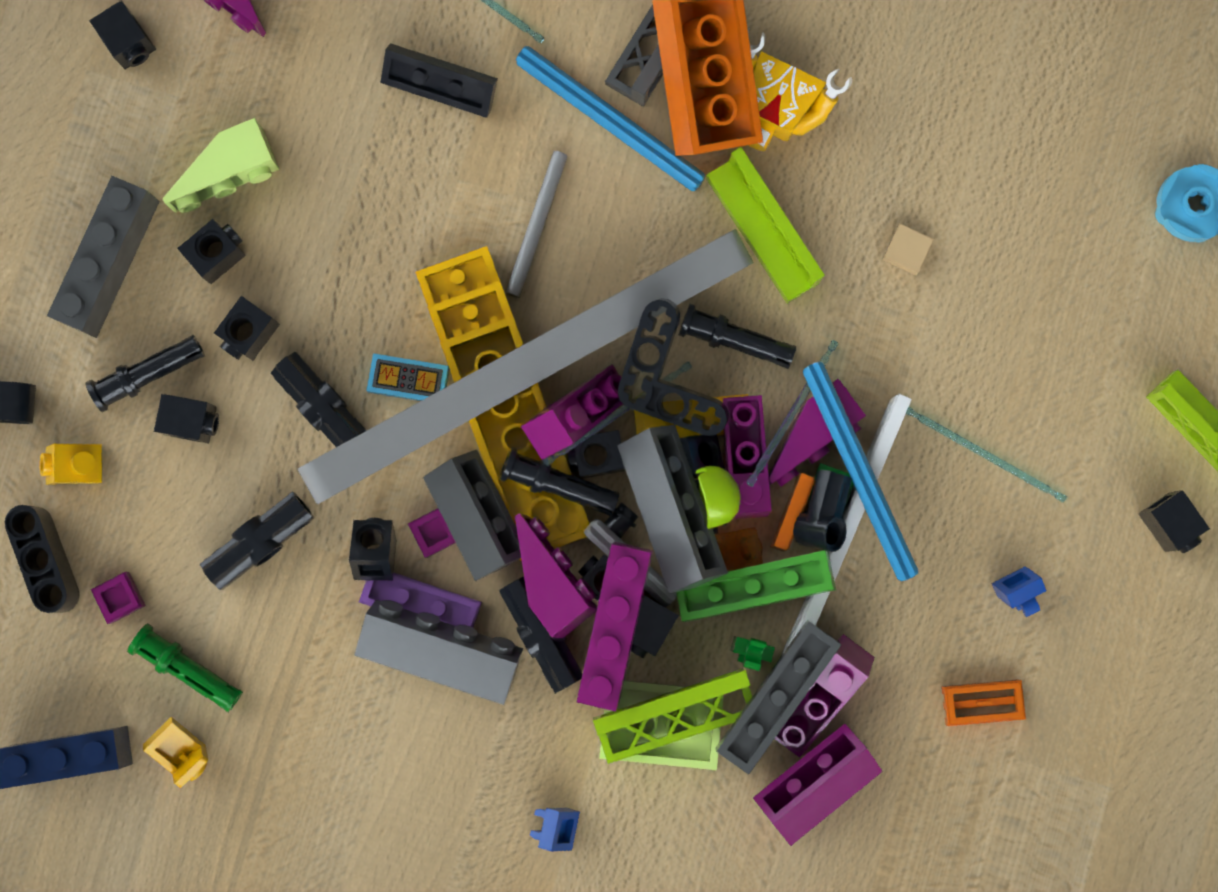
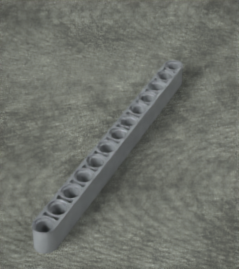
M734 229L310 461L297 470L316 504H319L637 328L645 307L652 301L664 298L678 305L754 262L737 230ZM662 306L660 310L652 311L651 316L657 317L666 312L667 308Z

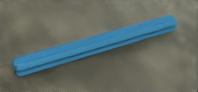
M525 46L518 54L516 63L527 73L690 191H695L700 187L705 178L704 172L683 157L676 156L675 151L531 47Z
M820 361L805 367L803 375L897 579L905 581L916 576L918 568L824 364Z

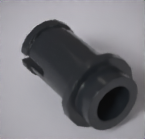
M621 502L617 508L615 507L614 512L604 524L621 539L631 526L633 528L637 526L634 522L639 516Z

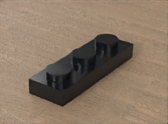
M390 43L385 49L380 83L487 118L492 109L498 78Z

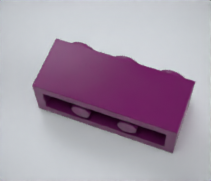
M843 724L755 795L753 799L788 844L792 846L883 771L867 747L846 724Z

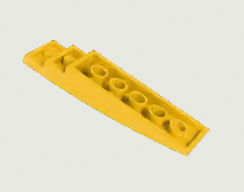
M487 246L415 272L454 383L524 345ZM536 383L469 420L484 464L515 525V516L519 513L531 518L537 516L549 530L550 535L546 538L553 548L556 549L557 547L587 537L584 531L589 525V521L583 505L543 490L541 493H533L530 491V487L507 479L505 482L499 480L504 461L511 447L517 448L518 453L537 461L542 460L521 428L523 424L546 408L539 385ZM563 450L545 458L548 460V463H551L552 468L571 475Z

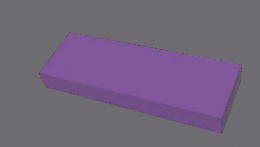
M397 573L393 574V581L366 580L359 603L372 606L375 600H391L401 604L403 609L415 613H431L439 617L440 621L455 626L467 625L474 628L482 605L480 601Z

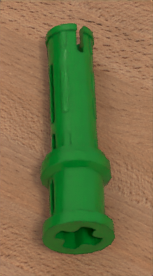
M148 623L145 624L130 643L127 652L132 656L138 654L153 664L155 671L159 674L163 673L165 675L168 672L229 713L241 697L243 691L238 690L182 653L183 648H181L179 643L175 641L171 644L153 632V626Z

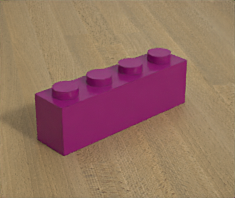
M619 542L611 544L577 703L615 712L619 706L653 550Z

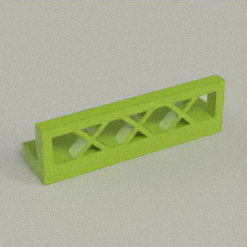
M742 147L736 149L731 153L728 162L707 174L706 180L788 304L819 285L825 275Z
M1175 370L1151 391L1146 398L1218 472V410L1179 370Z
M743 668L617 709L616 712L611 711L593 717L594 726L600 738L607 763L610 764L734 723L742 710L731 714L718 707L724 694L741 689L747 705L752 698L746 670ZM716 697L713 704L706 701ZM702 703L711 708L702 724L693 726L680 719L685 708L688 706ZM678 710L676 716L669 713ZM715 711L725 715L723 717L711 720ZM663 715L673 720L665 736L655 738L643 731L648 719ZM641 722L639 728L632 726L633 724ZM678 723L687 727L686 729L674 732ZM624 727L636 733L629 748L613 753L607 733ZM640 736L650 740L636 745Z

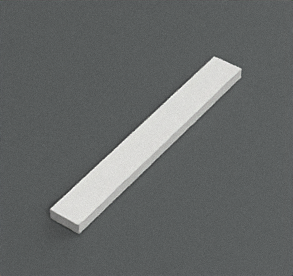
M901 394L890 399L866 455L877 480L912 400ZM853 486L842 515L847 530L844 544L836 552L828 551L834 581L865 511L855 486ZM830 592L806 596L782 654L807 620L816 626Z

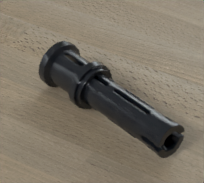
M689 303L678 334L679 336L685 337L690 335L707 341L710 347L719 348L720 345L789 369L796 351L795 345L728 323L729 319L724 315L720 314L716 317L696 310L695 305Z
M191 335L130 367L120 365L116 367V372L96 382L93 380L87 381L86 388L96 407L103 413L108 410V405L128 395L131 398L137 396L141 392V387L199 358L205 357V354L196 337Z
M514 447L510 448L499 476L501 481L505 482L507 479L526 485L530 487V491L533 493H541L542 490L553 493L564 499L598 510L608 516H611L612 512H614L619 498V492L612 491L573 475L563 473L552 468L548 460L537 461L518 453L517 448Z

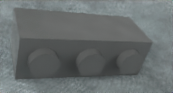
M477 450L451 458L423 477L475 581L495 573L521 558L517 527Z

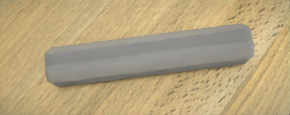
M599 519L593 520L584 531L585 536L608 557L613 542L626 544ZM650 566L645 591L659 604L667 607L677 597L676 592L669 594L664 579Z

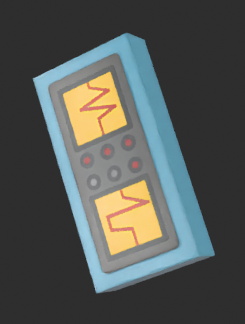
M373 353L366 391L368 393L422 401L447 387L450 369L447 365Z

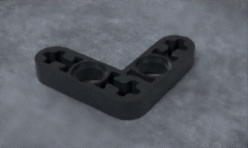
M660 298L654 300L645 307L618 386L619 399L625 406L702 435H716L724 429L729 419V412L725 404L716 398L660 379L680 322V311L677 305L669 299ZM662 306L667 308L666 315L671 317V322L662 324L658 334L666 336L665 342L657 336L644 335L645 329L649 332L654 331L657 319L651 316L652 311H658ZM652 343L658 348L660 355L657 363L649 365L641 361L639 348L642 344ZM633 366L642 372L654 373L653 379L649 375L644 377L641 389L646 392V396L641 395L637 400L632 398L633 392L627 389L628 385L632 386L637 382L640 372L632 371ZM669 393L680 395L684 402L682 412L678 414L667 412L663 406L665 395ZM692 399L698 401L695 410L706 412L710 407L715 408V416L720 418V422H714L711 427L705 425V417L695 413L691 421L687 420L685 417L691 410Z

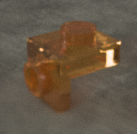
M755 527L715 534L727 571L763 564V547Z

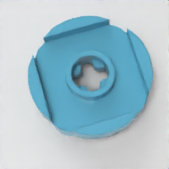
M1204 164L1185 167L1174 172L1161 185L1156 199L1155 217L1173 236L1184 241L1201 243L1218 235L1217 168ZM1196 195L1201 196L1200 203L1205 206L1204 211H1193L1188 203V198L1192 199Z

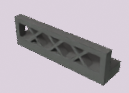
M653 4L605 80V85L643 107L663 76L659 44L651 55L643 57L639 47L642 38L657 34L656 27L649 28L653 20H655ZM635 51L637 58L630 59ZM639 65L641 73L632 88L617 80L623 69Z
M807 620L715 748L716 752L749 775L838 651L841 644L831 635Z

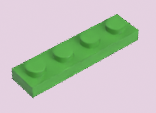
M823 550L728 571L727 574L696 588L676 592L681 620L682 622H690L836 590L829 553Z

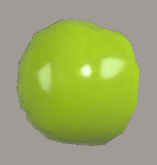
M706 466L696 470V474H700L698 476L699 493L707 513V529L732 521L739 511L741 499L740 490L735 479L729 472L718 466Z

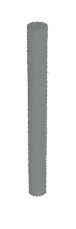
M553 151L505 292L510 296L520 298L568 157L562 152Z

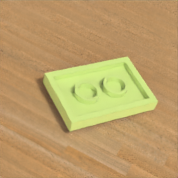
M625 680L617 709L684 688L685 686ZM724 695L722 696L721 701H720V703H719V705H718V707H720V708H722V709H723V699H724ZM716 697L706 701L713 704ZM702 703L688 706L685 708L680 719L693 726L702 724L711 708ZM604 709V714L611 712V710ZM678 710L669 713L676 716ZM715 711L711 720L722 717V714ZM663 715L648 719L643 731L655 738L665 736L673 720ZM641 722L633 724L632 726L639 728ZM678 723L674 732L686 729L687 727ZM625 727L607 733L613 753L629 748L636 733ZM721 727L619 761L717 770L718 753L715 748L720 742ZM640 736L636 745L650 740ZM601 744L599 759H606Z

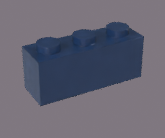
M128 726L0 748V789L118 770L132 765Z

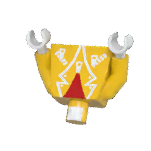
M763 32L758 45L750 44L763 142L749 146L758 151L765 152L773 136L788 142L793 134L802 136L824 123L839 100L837 95L845 92L851 86L852 77L846 81L844 87H838L834 83V77L840 69L831 72L825 82L762 51L759 57H757L755 53L759 52L765 43V34Z

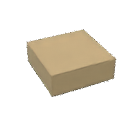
M899 223L882 260L917 275L934 239Z

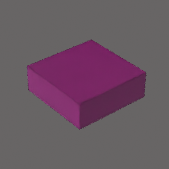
M438 508L408 523L425 558L456 543Z
M124 572L90 589L107 624H112L146 606L130 572Z

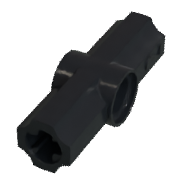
M297 352L284 357L276 364L271 372L274 379L297 403L296 408L317 431L321 430L335 447L367 431L346 409L348 405L325 380L322 381Z
M291 492L262 516L257 515L241 525L231 535L232 539L217 549L211 556L204 559L200 566L210 582L219 590H224L250 568L260 566L283 548L282 543L308 525L314 519V516L297 494Z
M524 576L500 589L499 592L518 625L516 629L531 657L536 658L554 693L556 694L581 680L583 673L565 642L567 640L566 636L564 638L551 637L529 607Z

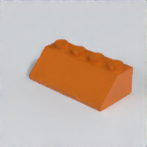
M653 0L675 155H696L762 143L763 136L744 0Z

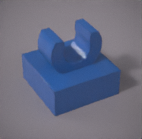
M1026 566L991 583L997 597L1012 609L1014 607L1018 611L1022 609L1025 617L1040 611L1035 597L1047 591L1042 578Z
M570 808L535 810L534 815L544 819L542 830H531L530 832L532 838L539 840L538 848L551 852L572 851L580 811Z

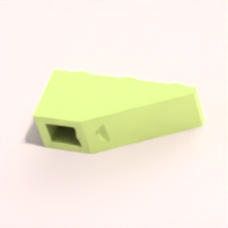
M253 118L219 132L163 197L164 203L174 212L186 213L199 208L202 201L211 197L223 198L233 194L237 190L236 187L248 182L256 184L269 179L272 176V172L279 170V166L264 130L257 120Z

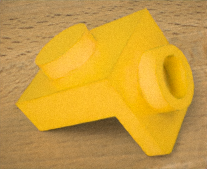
M54 443L47 446L46 453H41L39 461L40 475L46 476V485L102 483V444Z
M170 717L143 743V751L173 775L174 784L179 788L183 787L189 780H196L207 766L208 755L206 745L173 717Z

